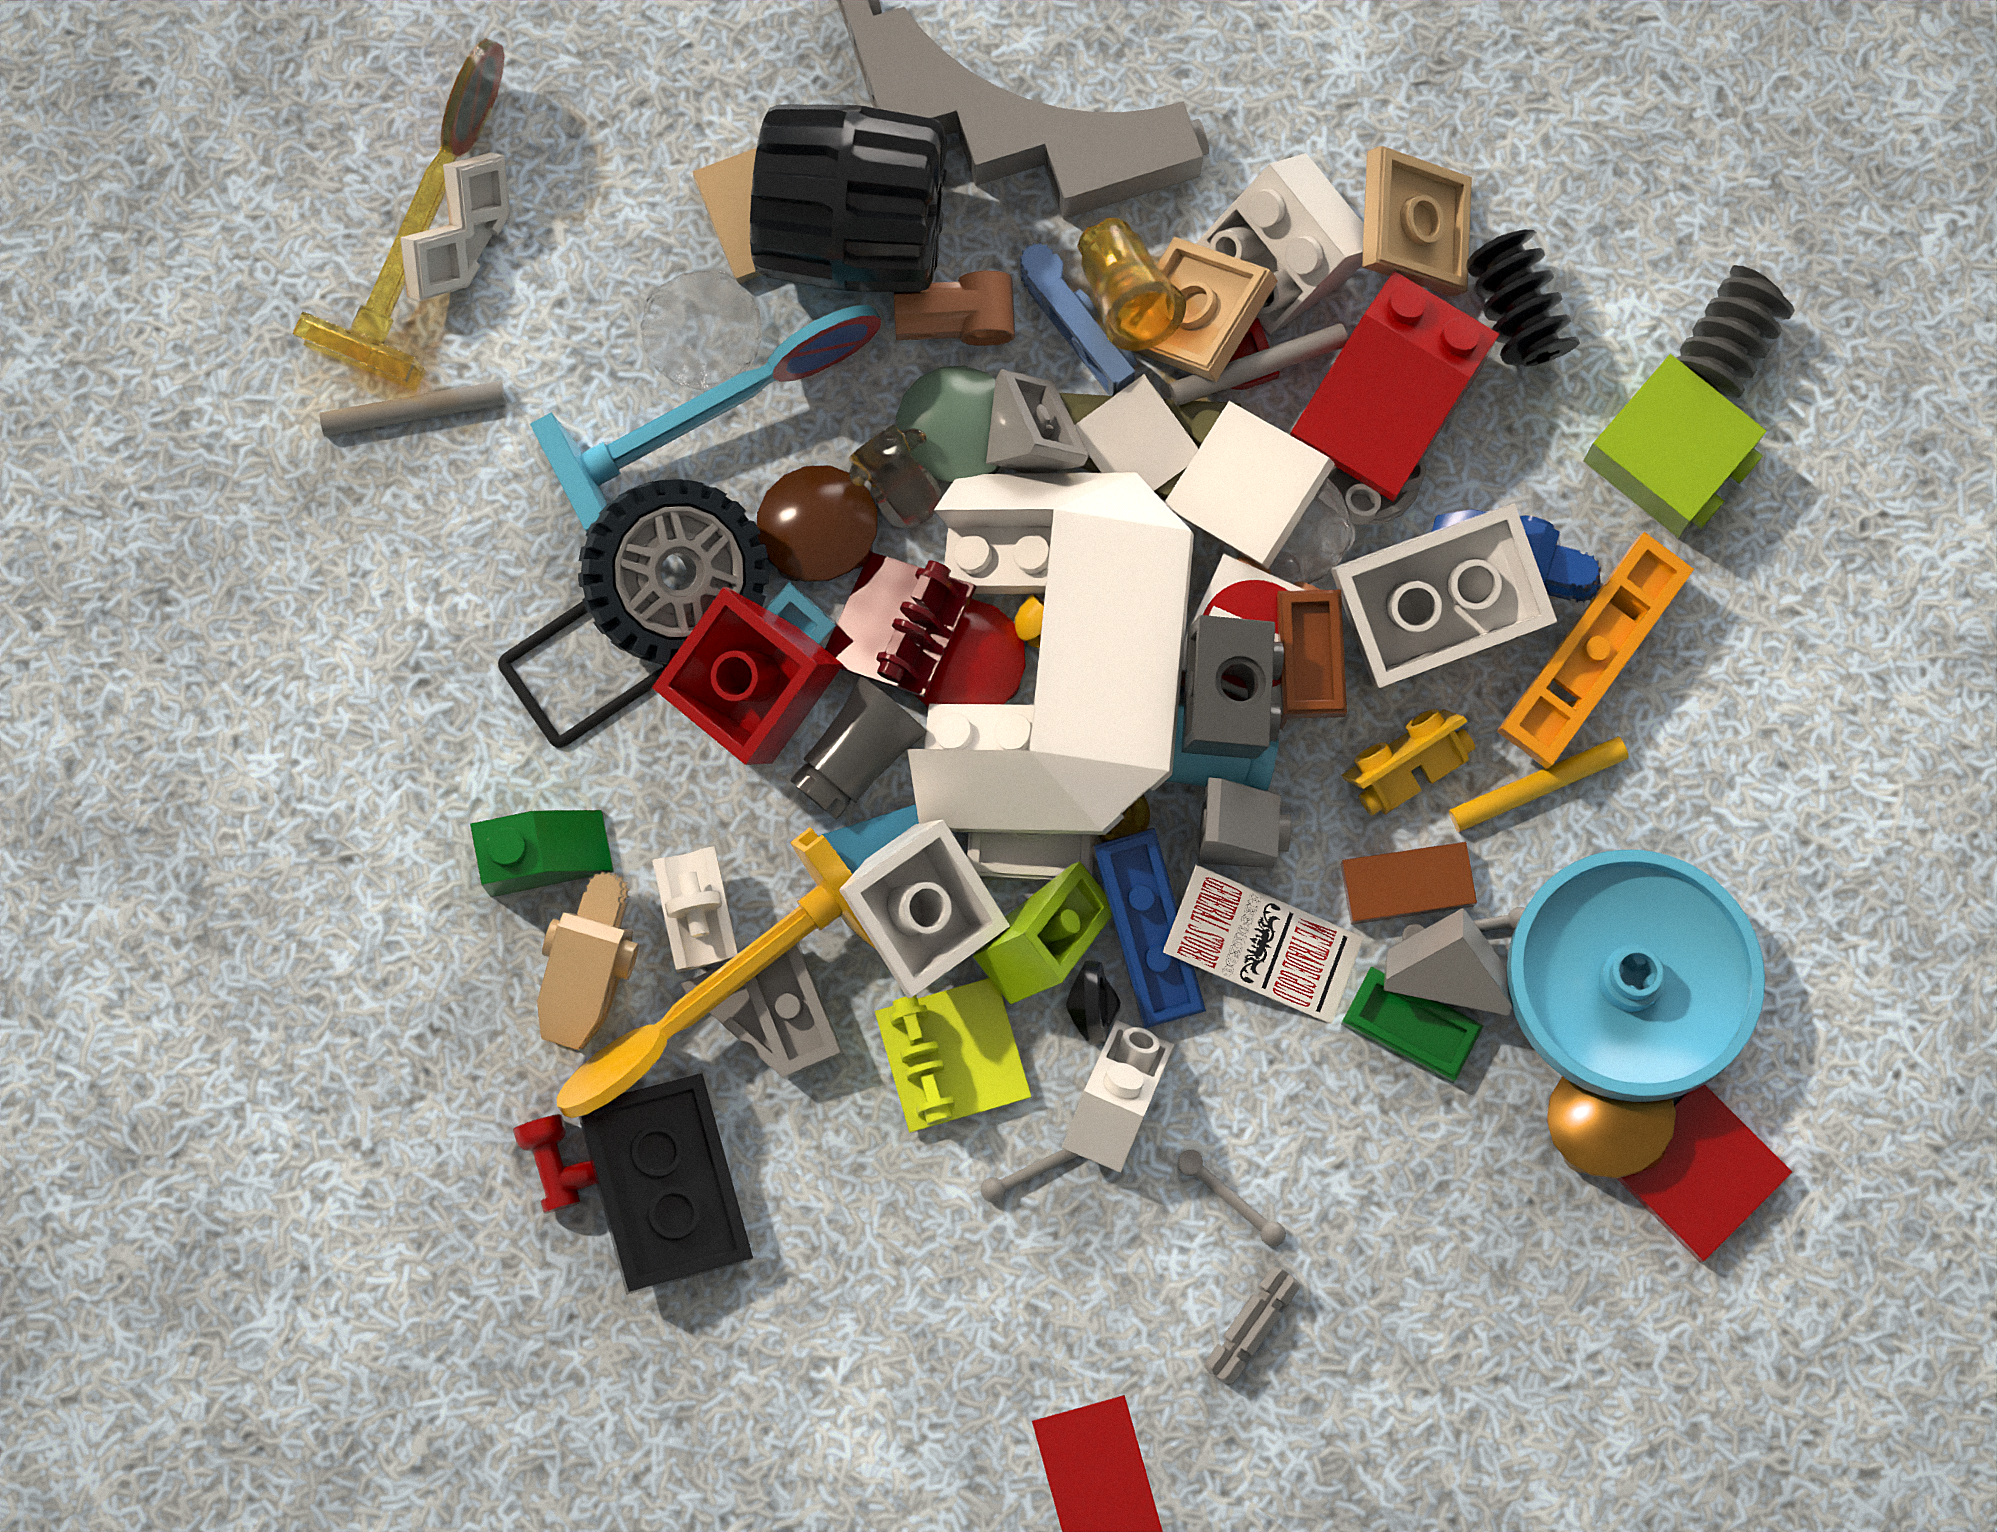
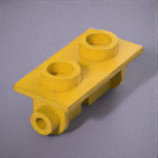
M1431 709L1410 720L1405 727L1408 732L1390 744L1380 742L1360 752L1354 759L1356 766L1341 776L1345 781L1366 789L1358 797L1365 810L1371 816L1379 811L1386 815L1422 791L1411 772L1413 769L1419 766L1427 781L1433 784L1468 762V754L1475 750L1476 747L1470 735L1463 728L1455 732L1457 728L1467 722L1464 716L1445 709L1441 711Z

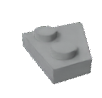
M799 943L795 944L709 1012L728 1031L746 1044L759 1058L785 1079L844 1055ZM721 967L681 983L686 994Z

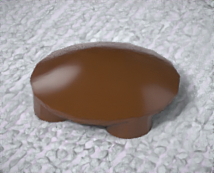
M830 465L805 466L783 475L766 492L757 512V527L761 532L757 536L760 544H765L767 559L777 568L783 578L790 581L801 580L803 582L830 581L851 572L853 569L863 567L870 560L873 554L872 545L877 536L878 511L868 488L852 473Z

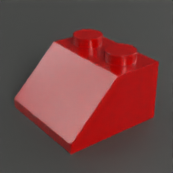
M723 587L652 688L744 765L773 764L844 664L797 626L732 589Z

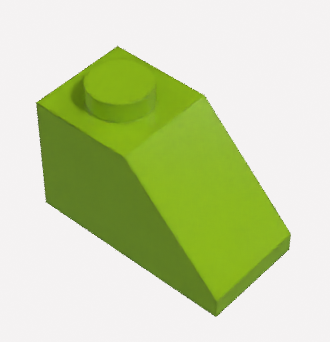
M1078 861L1070 865L1006 915L1005 918L1010 927L974 953L973 958L1010 1005L1056 986L1065 980L1112 917L1106 894L1084 865Z

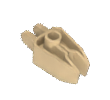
M601 872L600 875L594 874V878H589V884L585 885L587 892H583L577 914L563 913L560 920L552 919L549 924L542 947V955L549 957L537 1000L540 1034L543 1040L577 1050L580 1048L584 1049L607 1020L620 978L628 980L631 976L638 955L639 944L632 942V930L621 928L627 908L625 900L630 897L628 896L630 889L627 888L628 882H624V877H618L616 873L614 875L610 872L607 874Z

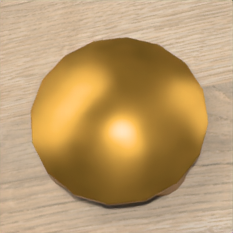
M1562 1076L1549 1099L1547 1124L1554 1146L1563 1155L1564 1162L1570 1169L1579 1173H1587L1591 1176L1617 1179L1640 1173L1644 1169L1653 1168L1661 1163L1665 1156L1666 1148L1673 1137L1676 1110L1672 1098L1652 1102L1616 1100L1585 1090Z

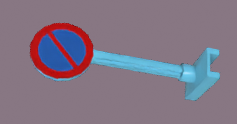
M856 305L830 313L792 334L774 350L768 358V362L760 368L742 372L612 443L606 445L604 442H601L583 453L576 441L552 412L530 423V426L583 528L587 532L591 523H594L600 516L598 513L607 505L600 485L620 475L621 468L748 401L774 381L786 382L806 378L846 359L874 337L880 329L881 318L877 310L870 305Z

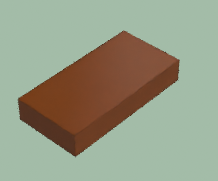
M1341 589L1278 591L1276 596L1278 642H1282L1284 648L1283 668L1280 676L1282 719L1345 717L1347 714Z
M1466 842L1345 859L1340 863L1351 925L1474 907L1477 904Z

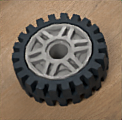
M666 479L644 483L620 494L614 501L608 503L598 513L600 516L594 523H591L585 535L588 537L586 544L580 550L578 561H582L581 572L578 573L579 587H582L585 598L582 601L586 611L592 614L595 620L593 622L594 625L611 640L610 642L613 645L642 660L668 665L723 587H728L763 607L766 596L762 595L764 585L769 584V570H765L764 559L768 558L765 544H760L757 535L761 532L755 521L749 520L744 514L746 510L737 501L730 500L726 497L727 493L716 487L706 486L702 482ZM672 554L678 556L686 567L684 583L675 590L669 588L661 577L663 561Z

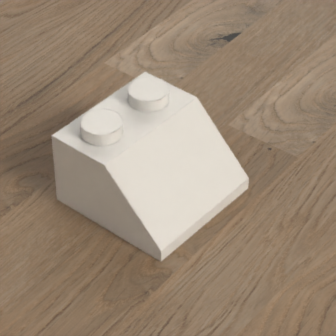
M943 819L915 824L868 857L839 889L907 998L915 996L1010 927Z

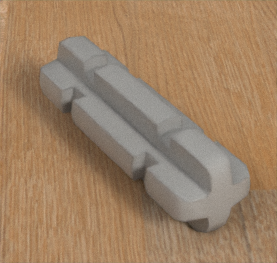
M1276 1266L1268 1271L1258 1286L1261 1290L1259 1294H1253L1224 1334L1223 1338L1226 1339L1222 1346L1218 1344L1205 1361V1368L1210 1374L1228 1385L1235 1382L1247 1365L1243 1360L1247 1355L1250 1357L1254 1355L1281 1316V1313L1278 1311L1282 1305L1288 1306L1299 1290L1300 1284L1292 1275Z

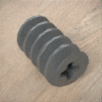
M1733 265L1730 270V278L1723 280L1717 290L1718 297L1711 299L1705 309L1706 317L1698 319L1692 329L1693 336L1686 338L1680 348L1681 356L1676 358L1720 394L1732 398H1740L1745 388L1734 375L1743 378H1753L1757 371L1755 363L1746 355L1757 359L1765 358L1770 349L1760 336L1768 339H1777L1783 330L1773 317L1782 320L1790 319L1795 310L1793 305L1783 296L1781 290L1766 276L1748 267Z

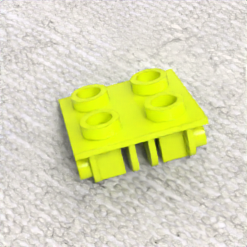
M990 978L918 999L917 995L912 998L905 996L892 1001L893 1006L874 1011L909 1133L1032 1098L1001 992Z

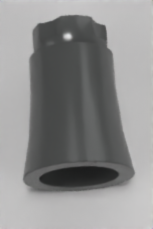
M860 676L838 715L819 741L803 758L807 764H804L790 781L820 808L837 820L850 804V800L857 803L873 782L901 754L926 735L927 731L888 695Z

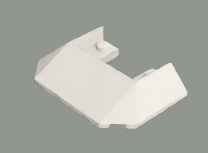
M1136 472L982 474L955 479L934 509L948 527L944 565L951 570L949 576L975 584L977 588L974 594H1045L1034 705L929 704L924 749H907L919 824L943 819L951 832L1105 835L1124 818L1122 813L1148 789L1155 791L1173 773L1194 534Z

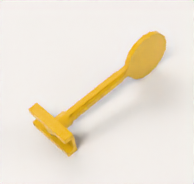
M809 827L790 842L809 875L817 884L815 888L797 901L799 906L678 1000L659 1022L654 1025L649 1024L635 1028L618 1037L580 1066L563 1085L556 1097L557 1107L564 1116L575 1118L589 1114L628 1090L660 1058L667 1045V1040L672 1035L694 1025L816 928L821 931L841 916L850 929L863 941L876 949L839 891L853 874L825 836L821 835L818 837L815 831Z

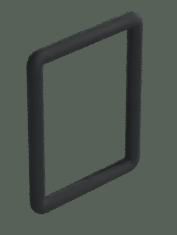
M583 601L505 652L498 661L500 672L549 743L557 748L569 745L651 690L667 667V664H662L663 667L562 735H559L513 669L511 663L586 614L587 611Z

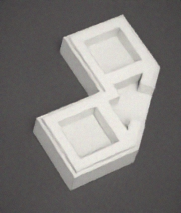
M490 152L443 164L449 225L401 237L408 298L421 301L469 287L480 268L477 260L492 234L499 235L510 216L504 155Z

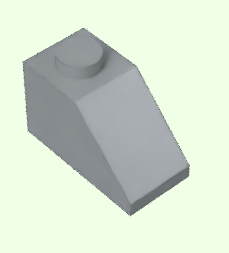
M1209 778L1201 803L1198 863L1273 868L1278 858V851L1289 852L1291 837V814H1280L1281 795L1222 778Z

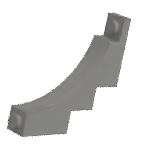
M837 0L873 108L933 118L943 123L945 135L957 132L975 186L1044 165L1062 218L1065 219L1200 177L1203 155L1209 154L1208 140L1200 119L1190 120L1184 101L1145 110L1089 112L1056 107L1030 100L1002 89L968 70L940 48L922 30L905 7L882 13L879 0Z

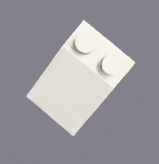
M1515 503L1398 543L1330 569L1337 589H1341L1342 603L1372 685L1378 688L1558 622Z

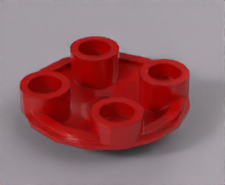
M971 599L927 696L923 697L914 694V696L925 704L927 710L929 704L1004 705L1018 693L1026 667L1024 642L1018 637L1014 622L997 607Z

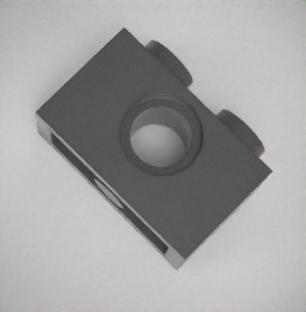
M1199 615L1190 626L1187 638L1181 753L1257 759L1269 747L1270 742L1277 741L1280 730L1281 709L1279 704L1271 703L1272 680H1279L1281 676L1284 648L1282 642H1274L1275 622ZM1233 675L1240 678L1248 690L1247 700L1235 701L1230 699L1222 690L1221 676Z

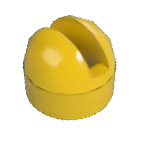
M1030 594L1015 616V629L1021 640L1027 641L1030 646L1040 648L1044 601L1036 595Z

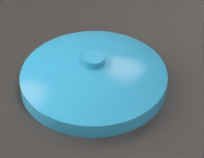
M1614 850L1590 855L1575 861L1548 879L1536 892L1517 922L1511 938L1507 959V985L1515 1017L1524 1035L1541 1058L1556 1072L1579 1087L1604 1097L1631 1102H1652L1678 1097L1700 1088L1719 1075L1739 1055L1749 1041L1762 1010L1765 992V971L1761 948L1748 917L1737 901L1715 879L1697 867L1669 855L1645 850Z

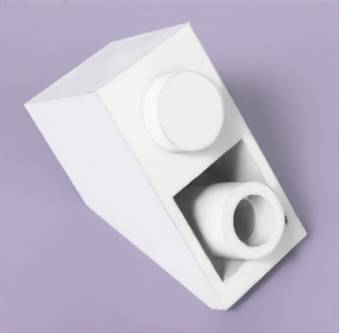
M1116 1020L1085 1087L1061 1148L1121 1173L1174 1044L1156 1037L1146 1029L1132 1027Z

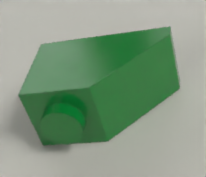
M602 810L528 811L470 823L481 885L490 897L595 876L594 874L600 875L601 872H605V874L614 872Z

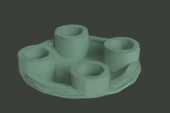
M965 365L940 367L919 377L905 392L896 415L897 438L905 453L906 461L913 469L921 471L928 477L947 483H953L955 479L982 474H996L1000 467L986 464L996 381L991 375Z

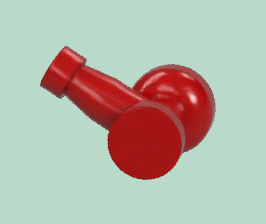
M562 1114L543 1117L513 1128L517 1145L525 1151L533 1152L546 1196L545 1199L540 1201L544 1214L581 1203L578 1190L596 1184L591 1161L580 1162L567 1167L563 1166L557 1145L566 1134Z

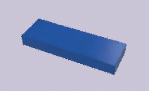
M1155 828L1092 845L1143 1027L1146 1029L1205 1012L1206 1009L1194 966L1163 953L1178 909Z

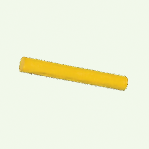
M1617 736L1557 762L1547 769H1541L1449 809V816L1456 831L1459 833L1629 759L1627 748L1623 740Z

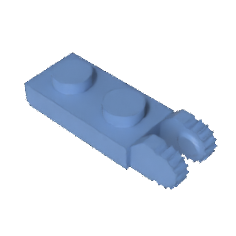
M1033 242L1031 246L1027 245V249L1022 250V256H1020L1021 281L1024 282V287H1028L1029 294L1109 396H1115L1135 381V370L1133 368L1137 365V361L1133 353L1119 336L1115 335L1109 339L1096 321L1100 319V314L1087 294L1081 289L1073 293L1067 286L1063 275L1064 263L1057 254H1053V249H1049L1047 244L1042 245L1041 242L1039 244H1034Z

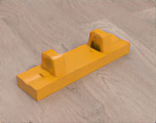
M1646 532L1639 535L1497 729V732L1522 749L1544 768L1551 767L1686 582L1694 568ZM1554 681L1577 700L1569 702L1561 700L1551 692V682Z

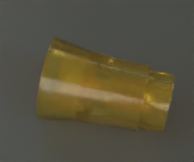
M1106 218L1098 225L1087 227L1080 236L1077 247L1082 255V271L1093 290L1108 340L1116 347L1129 351L1149 349L1167 340L1179 328L1186 313V301L1182 292L1162 272L1150 255L1141 237L1132 231L1127 222L1119 218Z

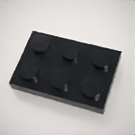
M703 1073L620 1094L608 1104L589 1114L579 1116L626 1295L746 1263L753 1259Z

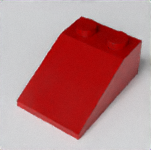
M1393 271L1339 353L1290 432V436L1326 455L1335 463L1334 466L1394 502L1480 373L1499 333L1398 272Z

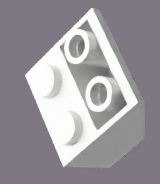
M1307 153L1270 163L1196 244L1272 271L1278 282L1256 318H1259L1266 332L1269 335H1273L1345 283L1362 266L1364 223Z

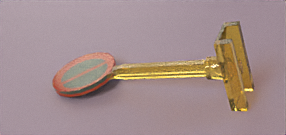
M487 38L476 44L459 71L449 95L442 120L440 150L422 177L366 306L360 305L350 328L302 311L292 334L305 340L303 344L305 347L412 391H417L426 372L424 367L415 357L384 343L394 322L390 317L405 285L401 237L430 229L446 193L443 164L455 162L456 158L467 153L478 139L498 95L505 59L503 45Z

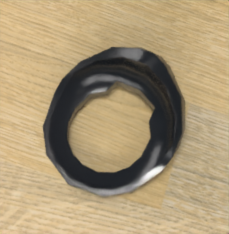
M1085 961L1071 988L1066 1007L1072 1021L1089 1045H1098L1106 1042L1109 1027L1120 1009L1121 1002L1116 991L1106 979L1102 962Z

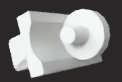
M707 847L684 855L652 860L677 973L728 962L738 954L715 847Z

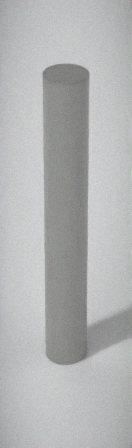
M1339 323L1228 362L1217 382L1195 374L1169 383V390L1176 406H1180L1342 349L1348 341V335L1343 324Z
M501 380L320 412L319 416L322 432L325 437L506 405V399Z

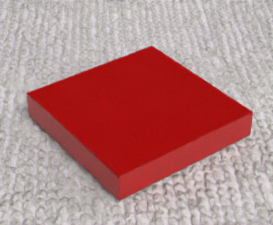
M1706 1085L1686 1093L1674 1105L1676 1110L1674 1133L1661 1163L1653 1168L1644 1169L1640 1173L1617 1178L1700 1263L1704 1262L1792 1173Z

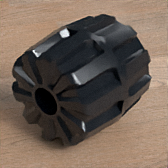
M779 104L770 107L760 129L752 179L750 246L755 271L768 278L843 291L920 292L929 289L938 263L939 235L942 231L944 218L941 203L947 179V170L944 169L947 138L943 123L933 118L860 105Z

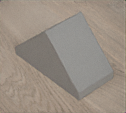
M1001 369L995 381L986 464L1031 474L1051 473L1083 466L1089 455L1054 381Z
M1464 908L1391 947L1387 951L1384 973L1385 991L1509 1016L1512 1001L1507 985V968Z

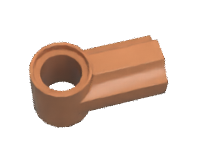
M975 271L959 277L958 282L931 283L929 289L920 292H894L896 341L960 338L963 343L973 346L1001 345L1012 341L1015 338L1013 280L1011 275L1000 271Z

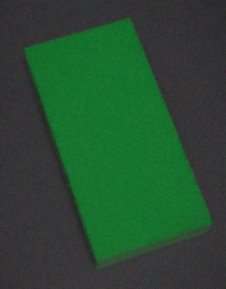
M1372 966L1368 970L1341 1022V1025L1451 1083L1456 1081L1484 1025L1438 1001L1385 991L1384 973Z

